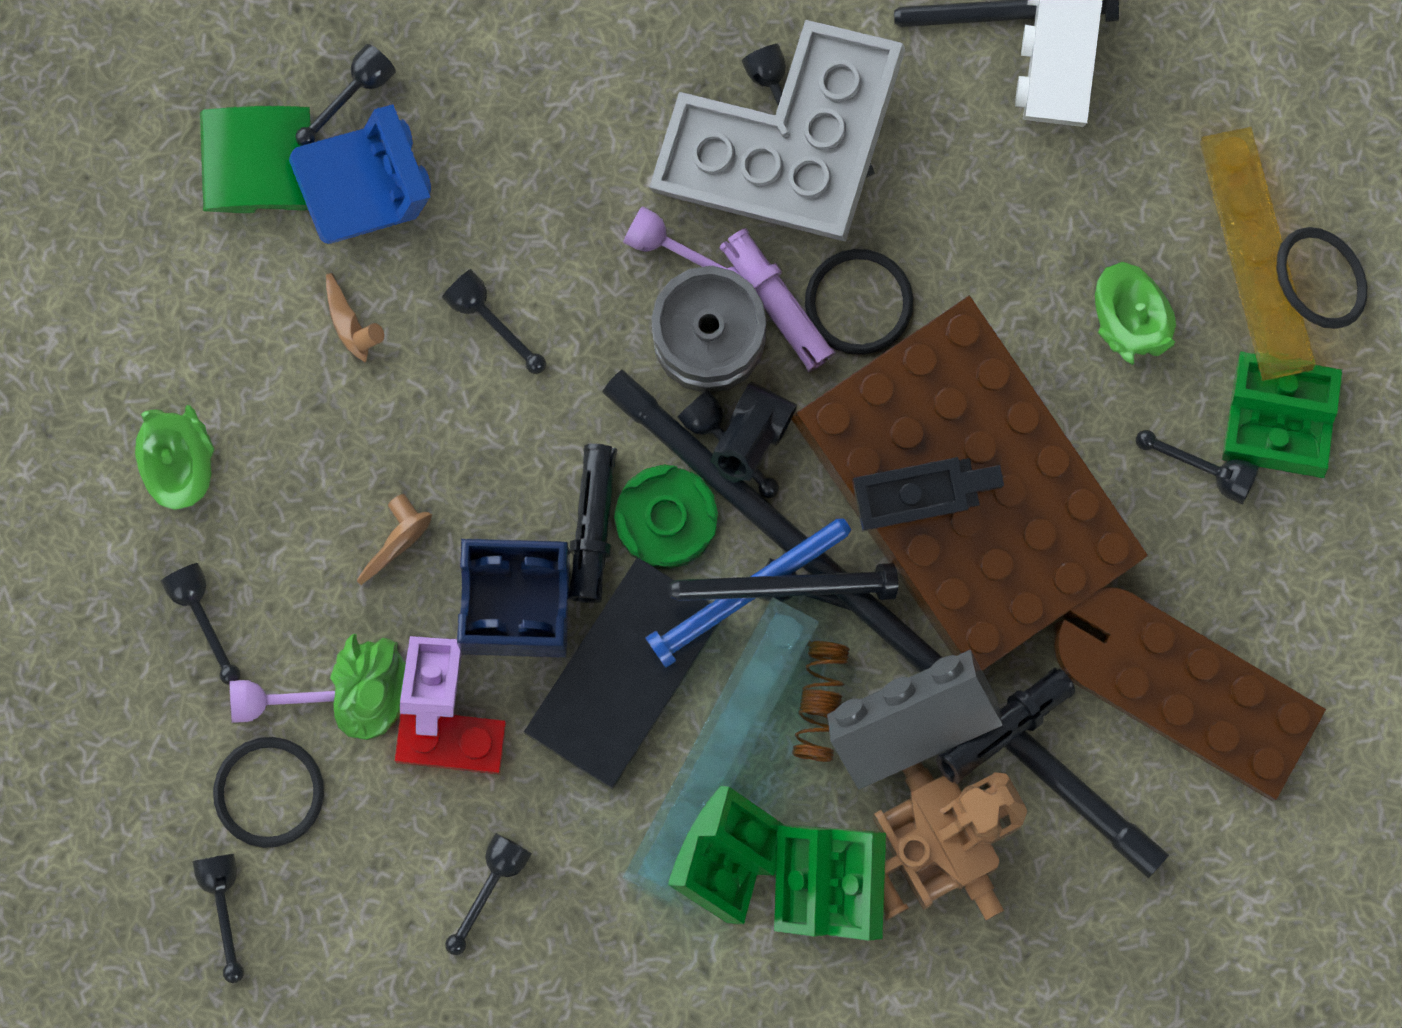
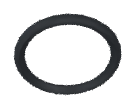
M1306 227L1297 229L1285 238L1277 254L1276 270L1281 289L1291 306L1309 322L1323 328L1338 329L1354 323L1364 311L1367 302L1368 286L1362 265L1353 250L1342 239L1321 228ZM1317 238L1326 241L1337 248L1350 264L1356 278L1357 299L1354 307L1345 316L1327 318L1316 314L1307 308L1294 292L1288 278L1287 257L1290 249L1299 240Z
M851 249L841 251L829 257L817 267L806 289L805 309L807 316L829 346L848 354L865 355L887 348L901 337L909 325L913 313L914 298L907 276L893 260L872 250ZM855 259L869 260L889 270L896 278L903 297L902 312L893 330L885 337L866 344H851L839 340L830 334L822 325L815 305L816 292L825 274L834 266Z
M277 737L257 738L245 742L234 749L222 762L216 774L213 787L214 806L224 827L237 839L249 845L262 848L279 847L295 841L304 835L315 823L323 804L324 781L313 757L301 746L287 739ZM261 748L282 749L295 755L309 771L313 783V799L306 817L298 826L278 836L263 837L243 830L233 821L224 801V787L231 768L240 758L249 752Z

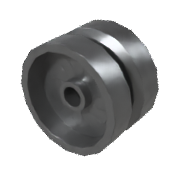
M705 266L688 269L674 277L658 295L651 318L655 354L670 378L684 388L699 392L709 390L711 393L729 390L745 381L761 361L766 342V319L763 302L750 282L732 270L716 266ZM712 324L713 330H718L712 334H706L701 331V326Z

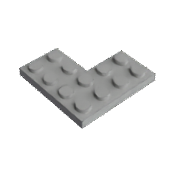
M805 20L776 115L679 92L649 188L655 194L846 242L906 50L903 43Z

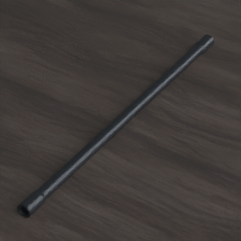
M620 370L607 383L602 391L605 396L632 420L648 429L782 550L788 552L808 538L744 480L734 483L720 476L717 467L710 461L713 453L659 406L657 400L624 370ZM825 552L803 566L809 574L847 573ZM871 593L833 594L919 672L931 668L936 661L943 658ZM1028 732L1021 733L1005 746L1019 761L1112 843L1114 849L1148 879L1169 856L1167 852L1135 824L1125 820Z

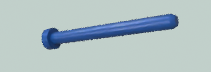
M844 518L835 519L750 577L791 575L848 537L851 528ZM755 598L716 599L661 637L657 631H654L645 638L664 667L667 668L676 662L672 655L673 653Z

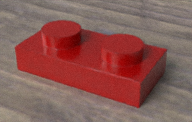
M400 714L395 762L500 775L506 721L454 715L453 717L440 716L438 718L437 736L416 735V715Z

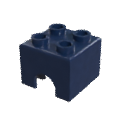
M461 539L460 568L462 574V596L457 630V645L461 654L566 658L570 575L568 543L564 541Z

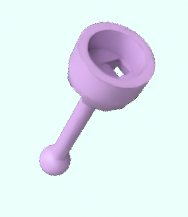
M643 206L638 211L623 243L644 252L655 250L662 245L701 267L716 266L739 274L735 267L725 268L667 237L663 219Z
M249 680L230 681L232 723L253 721V719L258 718L263 713L267 705L334 701L335 691L266 695L258 684Z

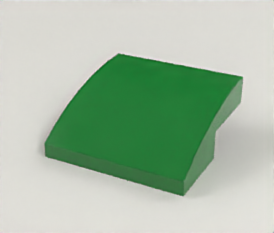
M243 106L202 110L200 112L203 211L254 213L258 208L308 210L289 162V157L293 149L300 147L295 139L296 132L302 127L310 126V107Z
M1240 351L1231 396L1222 460L1239 459L1263 468L1324 478L1328 470L1333 423L1338 412L1343 369Z
M720 786L706 803L689 830L677 856L668 886L728 924H744L757 875H775L777 826L784 824L731 787Z
M778 825L774 931L814 937L830 935L868 941L883 939L886 832Z

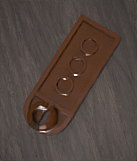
M1101 588L1063 615L1070 620L1079 618L1101 631L1104 635V643L1066 620L1055 624L1054 646L1056 658L1061 670L1069 676L1074 684L1271 801L1277 800L1326 711L1324 707L1133 593L1123 589Z

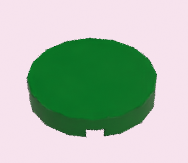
M664 464L646 468L628 480L617 500L614 519L619 540L634 558L638 557L653 567L671 569L688 565L705 553L715 537L718 511L714 494L701 477L691 471L678 468V466Z

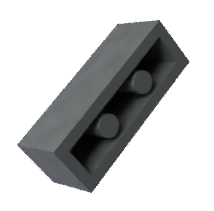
M971 650L957 656H945L936 661L929 669L909 678L900 677L894 679L882 690L862 699L848 700L838 706L835 711L827 714L831 743L858 790L1003 725L998 699Z

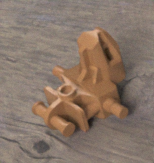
M922 762L902 770L907 778L905 782L911 791L909 799L884 813L879 810L872 817L878 830L886 832V844L893 855L891 859L885 861V920L887 921L909 909L907 903L904 904L888 876L901 869L923 910L929 908L932 905V901L956 888L959 890L965 888L971 900H975L986 921L1003 912L1004 909L993 891L995 887L988 877L989 874L995 872L1000 861L991 844L1019 830L1027 814L1026 806L1009 776L1005 773L994 772L981 781L965 787L962 792L955 782H950L945 776L934 780L929 769L924 768ZM1000 819H1002L1006 826L1003 829L1001 828Z

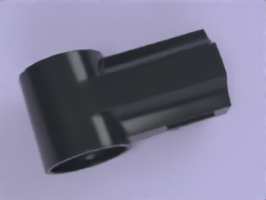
M751 381L738 401L730 420L731 424L715 447L710 460L717 467L719 475L734 483L739 480L750 481L771 445L777 446L791 422V418L794 416L797 404Z

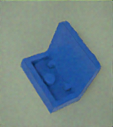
M393 104L374 109L363 129L296 147L290 154L289 162L319 238L324 243L332 244L417 219L430 198L431 183L428 173L422 165H417L411 150L413 140L410 128L404 119L399 120Z

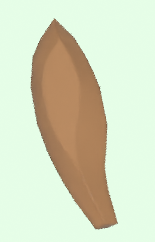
M326 274L328 306L334 328L347 350L363 362H366L369 348L384 340V330L376 323L362 329L355 312L350 308L337 284L334 274Z
M405 494L395 497L388 504L389 509L400 524L391 532L383 548L370 560L358 577L357 582L360 585L408 549L429 526L432 514L428 512L417 513Z

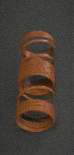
M811 641L809 643L808 655L819 661L810 662L805 668L813 676L829 682L812 683L802 688V699H800L801 703L798 714L804 720L824 728H809L796 732L795 737L803 744L793 746L792 754L802 759L830 762L834 756L832 754L834 753L833 749L817 746L799 737V734L807 732H829V725L816 722L802 713L828 718L827 714L835 711L841 705L840 702H842L841 698L843 696L831 691L807 688L843 686L845 684L841 681L821 676L810 670L809 667L816 664L848 663V651L850 649L838 643Z

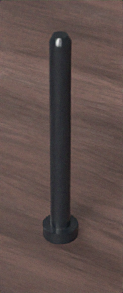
M1028 0L904 6L894 10V23L900 27L1035 19L1037 6L1028 5ZM1102 0L1101 14H1105V22L1119 21V0Z
M882 563L877 565L875 572L675 580L669 584V596L676 601L876 593L879 600H894L898 593V573L893 563Z

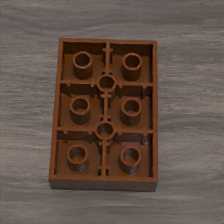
M970 295L796 412L791 418L859 519L852 483L853 478L958 457V460L970 458L972 470L997 465L1001 466L1004 486L1000 489L977 493L979 506L970 507L969 510L868 530L889 563L895 565L899 578L951 654L957 656L971 650L982 671L1148 557L1139 541Z

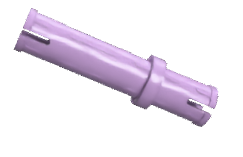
M744 228L728 238L730 243L727 241L723 242L719 247L720 250L725 253L740 276L753 285L763 302L764 309L802 360L807 371H814L826 362V358H832L836 352L833 348L831 349L779 277L782 274L781 269L776 263H769L749 235L748 230Z

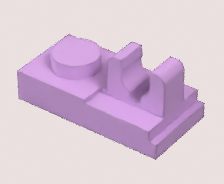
M410 636L400 699V714L416 715V735L437 736L438 718L440 716H454L462 656L457 645V639Z

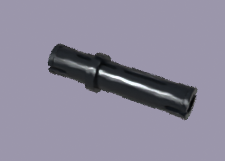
M586 444L583 450V473L579 495L575 540L570 541L569 548L570 553L573 555V570L568 599L581 603L602 602L605 558L610 557L611 545L607 543V532L617 448L604 444Z
M1054 667L1024 692L1017 690L1007 698V705L1000 710L1002 726L946 750L936 757L937 765L942 774L950 782L958 784L974 769L1007 746L1026 730L1034 731L1043 724L1044 716L1075 694V687L1069 676L1063 670H1057Z

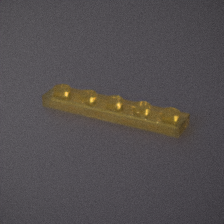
M1252 127L1203 136L1200 141L1203 159L1262 381L1311 371L1314 369L1315 360L1304 319L1291 306L1278 281L1276 264L1282 238ZM1287 260L1288 278H1289V281H1290V283H1291V286H1292L1294 292L1296 293L1295 286H1294V282H1293V279H1292L1291 271H1290L1289 264H1288V260Z

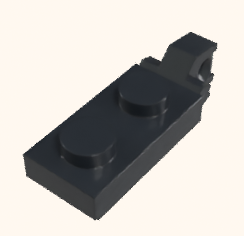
M958 457L852 479L862 532L967 511L970 507L980 505L977 493L1000 489L1004 486L1000 465L972 470L970 458L958 460Z

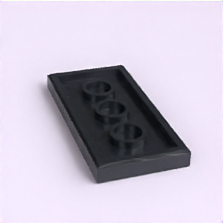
M638 557L524 730L525 735L612 790L720 624L718 623L673 653L672 655L676 662L665 668L645 637L654 631H657L661 637L709 605L710 602L707 600L676 601L670 598L669 584L675 580Z

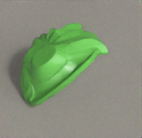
M1125 262L1105 268L1097 281L1095 306L1100 322L1098 334L1109 344L1111 351L1118 352L1126 362L1133 365L1136 353L1140 355L1148 353L1152 356H1159L1172 348L1175 344V341L1172 339L1176 328L1175 314L1168 299L1155 281L1140 267Z
M190 405L185 406V413L183 415L165 413L157 409L143 412L141 416L144 422L136 438L135 456L139 473L147 491L159 505L173 510L193 506L204 497L211 479L210 459L215 449L207 434L206 426L198 419L195 410Z
M352 634L346 640L344 649L338 653L337 661L330 677L336 687L334 717L338 728L348 737L364 740L375 738L385 734L398 719L406 663L397 650V642L381 638L377 642L367 641L359 644L357 634Z

